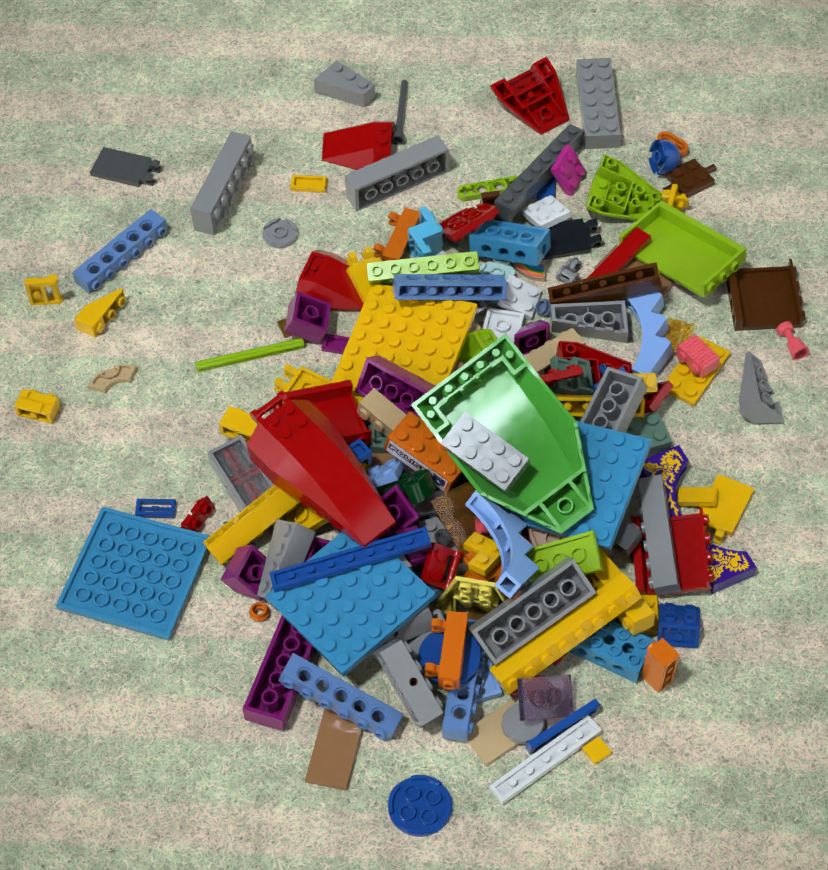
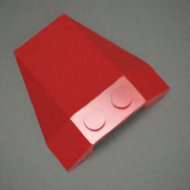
M547 56L533 63L530 70L508 81L503 78L490 85L497 99L540 135L569 120L556 70Z
M373 121L324 133L322 161L359 170L366 165L391 156L393 121Z

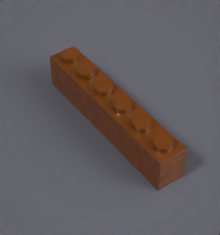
M657 262L549 287L548 294L550 305L606 302L662 290L663 287Z

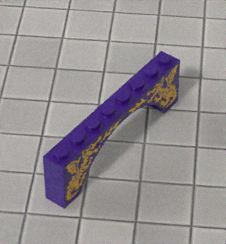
M679 445L646 458L638 478L662 475L666 487L670 517L682 515L677 504L676 486L682 474L687 470L688 458ZM712 543L708 545V551L712 552L713 563H710V570H713L715 580L711 582L712 589L710 591L712 594L755 576L757 567L747 551L729 550Z

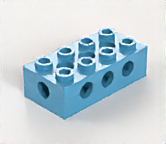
M499 220L484 222L478 230L471 232L469 235L470 252L477 251L479 257L538 266L551 248L550 229Z
M611 620L569 652L637 684L643 670L644 657L647 654L646 649L656 640L641 633L632 635L623 625Z

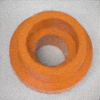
M263 602L254 603L249 610L251 619L257 622L266 620L270 613L269 607ZM259 610L263 611L262 614H256Z

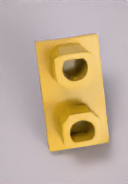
M672 184L671 190H663V202H668L667 204L677 210L687 208L690 203L689 199L685 194H680L677 191L678 184Z

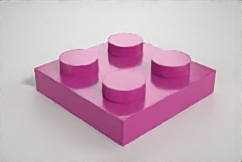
M571 145L564 146L550 169L566 195L573 194L586 172Z

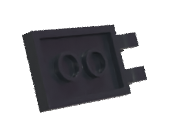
M583 218L563 221L548 228L550 229L551 248L542 260L590 253V248L601 246V234L592 237L589 235V232L597 231V218L590 219L585 223Z

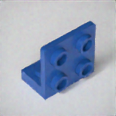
M660 603L657 642L664 638L671 646L698 648L700 608L690 604L683 606L673 603Z

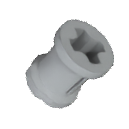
M562 265L555 278L558 281L562 280L565 283L578 281L580 274L577 272L573 273L567 269V266Z

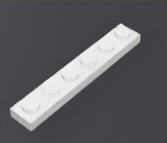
M587 715L491 784L489 790L502 805L600 735L601 729Z

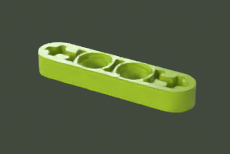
M518 176L461 185L457 189V197L461 201L481 199V193L478 192L480 188L486 189V192L499 191L501 195L507 188V184L509 183L510 185ZM501 185V186H503L504 188L501 189V190H498V189L495 188V186Z

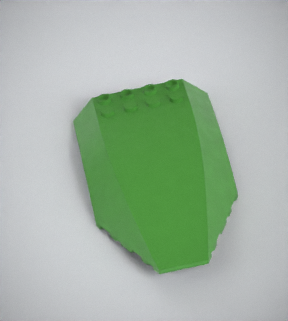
M506 333L411 404L440 444L465 411L530 459L531 463L509 492L505 494L447 451L481 496L560 534H563L594 510L577 421L549 389Z

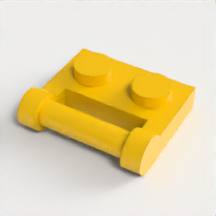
M50 274L48 277L25 278L24 285L31 306L60 304L63 302L64 299L59 291L57 275ZM47 286H51L53 296H48Z

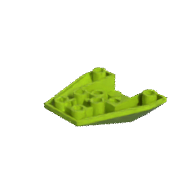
M604 154L592 179L584 205L586 209L602 216L637 221L646 211H649L659 201H663L660 191L628 166Z

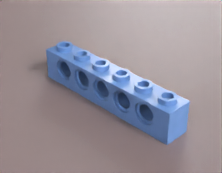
M152 209L147 211L72 272L74 282L89 294L94 290H98L103 282L111 279L119 269L125 268L130 260L137 258L141 251L146 247H150L158 237L165 235L168 230L166 219Z
M393 274L392 292L395 300H506L507 282L504 275Z
M468 619V627L478 620ZM480 647L481 659L485 660L486 654ZM480 665L470 680L460 685V689L448 691L442 725V738L468 742L469 734H473L474 722L471 721L472 715H476L477 703H474L475 696L479 697L480 684H477L478 678H482L483 666ZM461 696H466V697H468V698L465 699V700L459 699V697H461ZM457 715H464V716H465L464 718H461V719L456 718Z
M294 653L278 680L282 682L284 687L300 692L304 698L318 702L324 709H331L340 718L349 719L360 729L369 730L381 740L389 741L403 715L402 712ZM299 676L306 677L307 681L300 680ZM317 686H323L326 691H320ZM335 696H341L344 702L338 701ZM354 706H359L362 712L356 711ZM372 716L379 717L381 722L374 721Z

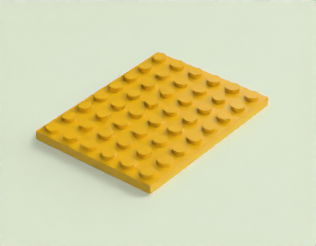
M379 283L372 284L331 383L351 380L353 384L352 394L358 406L364 397L356 393L355 390L366 358L380 355L431 384L438 385L454 372L478 310V305L461 300H395L392 286Z

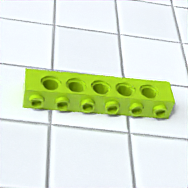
M477 251L371 262L367 263L368 281L371 286L376 283L384 285L393 284V274H480L479 255Z

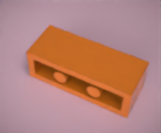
M661 638L658 642L653 641L647 647V654L644 657L645 662L641 677L658 693L673 681L680 654L664 638Z

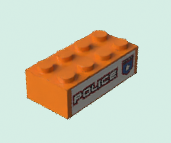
M410 411L386 439L383 449L414 471L429 469L436 487L446 494L463 475V472L424 421Z

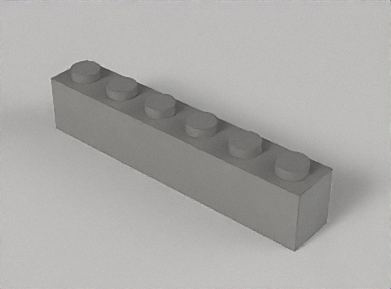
M661 474L638 479L639 486L636 487L637 497L641 498V504L638 505L640 516H643L644 522H641L642 533L646 534V540L643 541L645 552H648L649 558L646 559L648 571L651 570L652 577L648 578L650 589H654L656 595L679 592L681 589L665 482Z

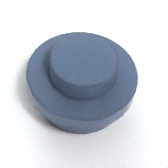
M540 299L536 303L535 310L539 316L546 317L550 314L551 305L549 299Z

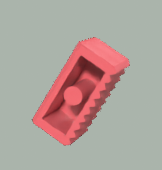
M696 334L677 345V358L680 362H685L693 374H698L701 378H704V376L719 367V355L712 351Z

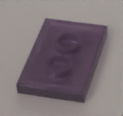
M571 674L517 678L520 721L567 717L574 712Z

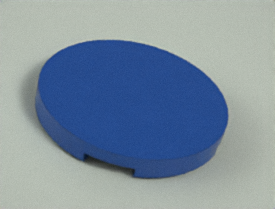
M432 632L423 640L419 648L418 659L424 675L425 663L440 665L444 632ZM468 632L460 685L469 681V678L475 674L481 663L480 647L475 638ZM437 676L432 678L428 677L430 680L438 683Z
M413 775L398 785L396 784L388 799V812L391 821L400 831L410 836L425 837L437 833L447 824L452 812V799L448 790L442 785V782L436 778L427 775Z

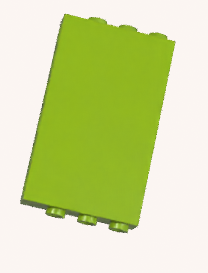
M659 201L649 211H646L641 218L634 221L628 229L619 235V245L636 227L651 235V240L634 258L646 265L657 262L661 274L703 298L713 293L716 287L724 283L733 272L735 273L746 262L747 248L663 201Z

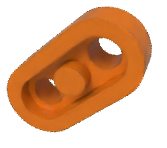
M667 131L660 132L657 135V140L673 142L677 146L681 157L687 155L688 144Z

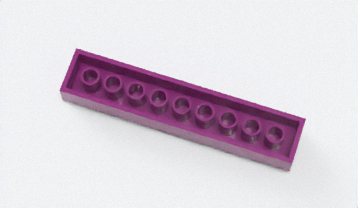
M314 537L304 562L309 560L330 541ZM283 616L279 620L243 706L245 720L280 731L285 730L299 692L284 687L282 682L278 680L293 653L311 663L316 653V649ZM299 676V679L302 681H304L306 678L304 676Z

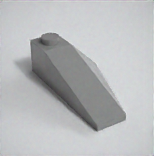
M748 351L745 356L739 396L740 414L744 419H748L754 424L781 423L784 421L779 402H773L771 395L775 393L773 388H770L766 382L768 376L760 359Z

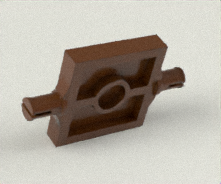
M694 158L677 166L672 172L665 174L670 185L664 187L663 190H671L672 184H678L677 191L680 194H685L688 198L714 185L715 179L709 173L716 171L717 168L714 164L705 168Z

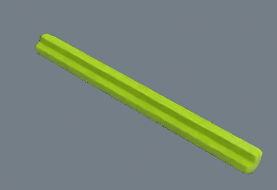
M302 338L204 359L195 362L196 370L201 372L304 348L305 344Z

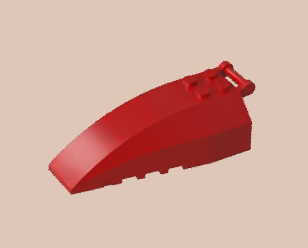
M283 390L279 391L272 400L258 410L254 409L250 412V416L258 424L246 444L250 460L274 485L290 496L300 500L304 506L313 509L317 515L330 521L334 527L341 529L344 534L365 548L396 525V521L334 424L309 400H290ZM282 402L284 404L263 419L261 417Z

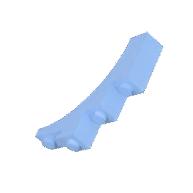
M658 291L619 299V301H625V306L632 311L642 328V345L638 358L631 369L632 373H655L657 376L673 353L671 342L663 337L669 329L667 318L659 314L664 306L663 295Z
M475 490L465 505L486 526L499 549L502 571L495 586L510 599L531 580L540 568L526 556L533 548V545L520 535L527 524L513 512L508 514L497 503L481 496Z

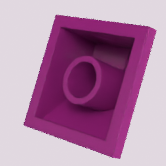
M543 320L529 322L514 334V344L523 355L529 354L533 349H538L549 340V322Z

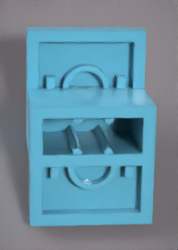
M424 206L419 208L420 224L408 228V249L413 258L435 256L442 251V246L444 245L442 226L436 223L433 212H429L427 207Z

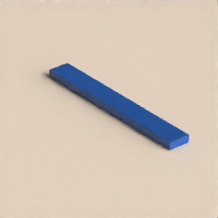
M422 527L374 541L365 548L357 546L269 573L273 590L276 593L432 547L427 528Z

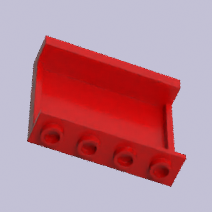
M351 380L285 392L290 400H309L334 424L348 446L359 438L365 444H371L372 430H367L364 420L356 412L358 406L352 394L353 384ZM281 402L276 406V408L278 409L284 404Z
M699 508L700 513L670 517L681 591L663 595L712 589L711 582L715 580L714 572L710 570V563H713L712 552L708 551V545H711L710 533H707L706 526H710L709 516L704 513L703 508ZM639 516L631 517V523L636 524L641 529V522H644V520L641 521ZM641 529L642 540L633 550L635 584L640 595H656L654 589H650L648 578L652 576L651 570L648 571L646 559L649 558L643 541L646 540V534H643Z

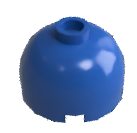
M655 140L651 144L649 152H652V158H649V164L654 174L657 172L658 175H663L677 168L681 161V154L673 142L669 140Z

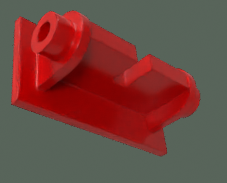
M207 495L196 501V504L190 511L192 515L188 514L180 523V528L195 532L202 528V525L215 509Z

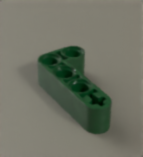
M429 469L402 473L397 481L376 487L379 495L383 496L398 484L405 496L409 498L411 504H418L424 501L436 489Z

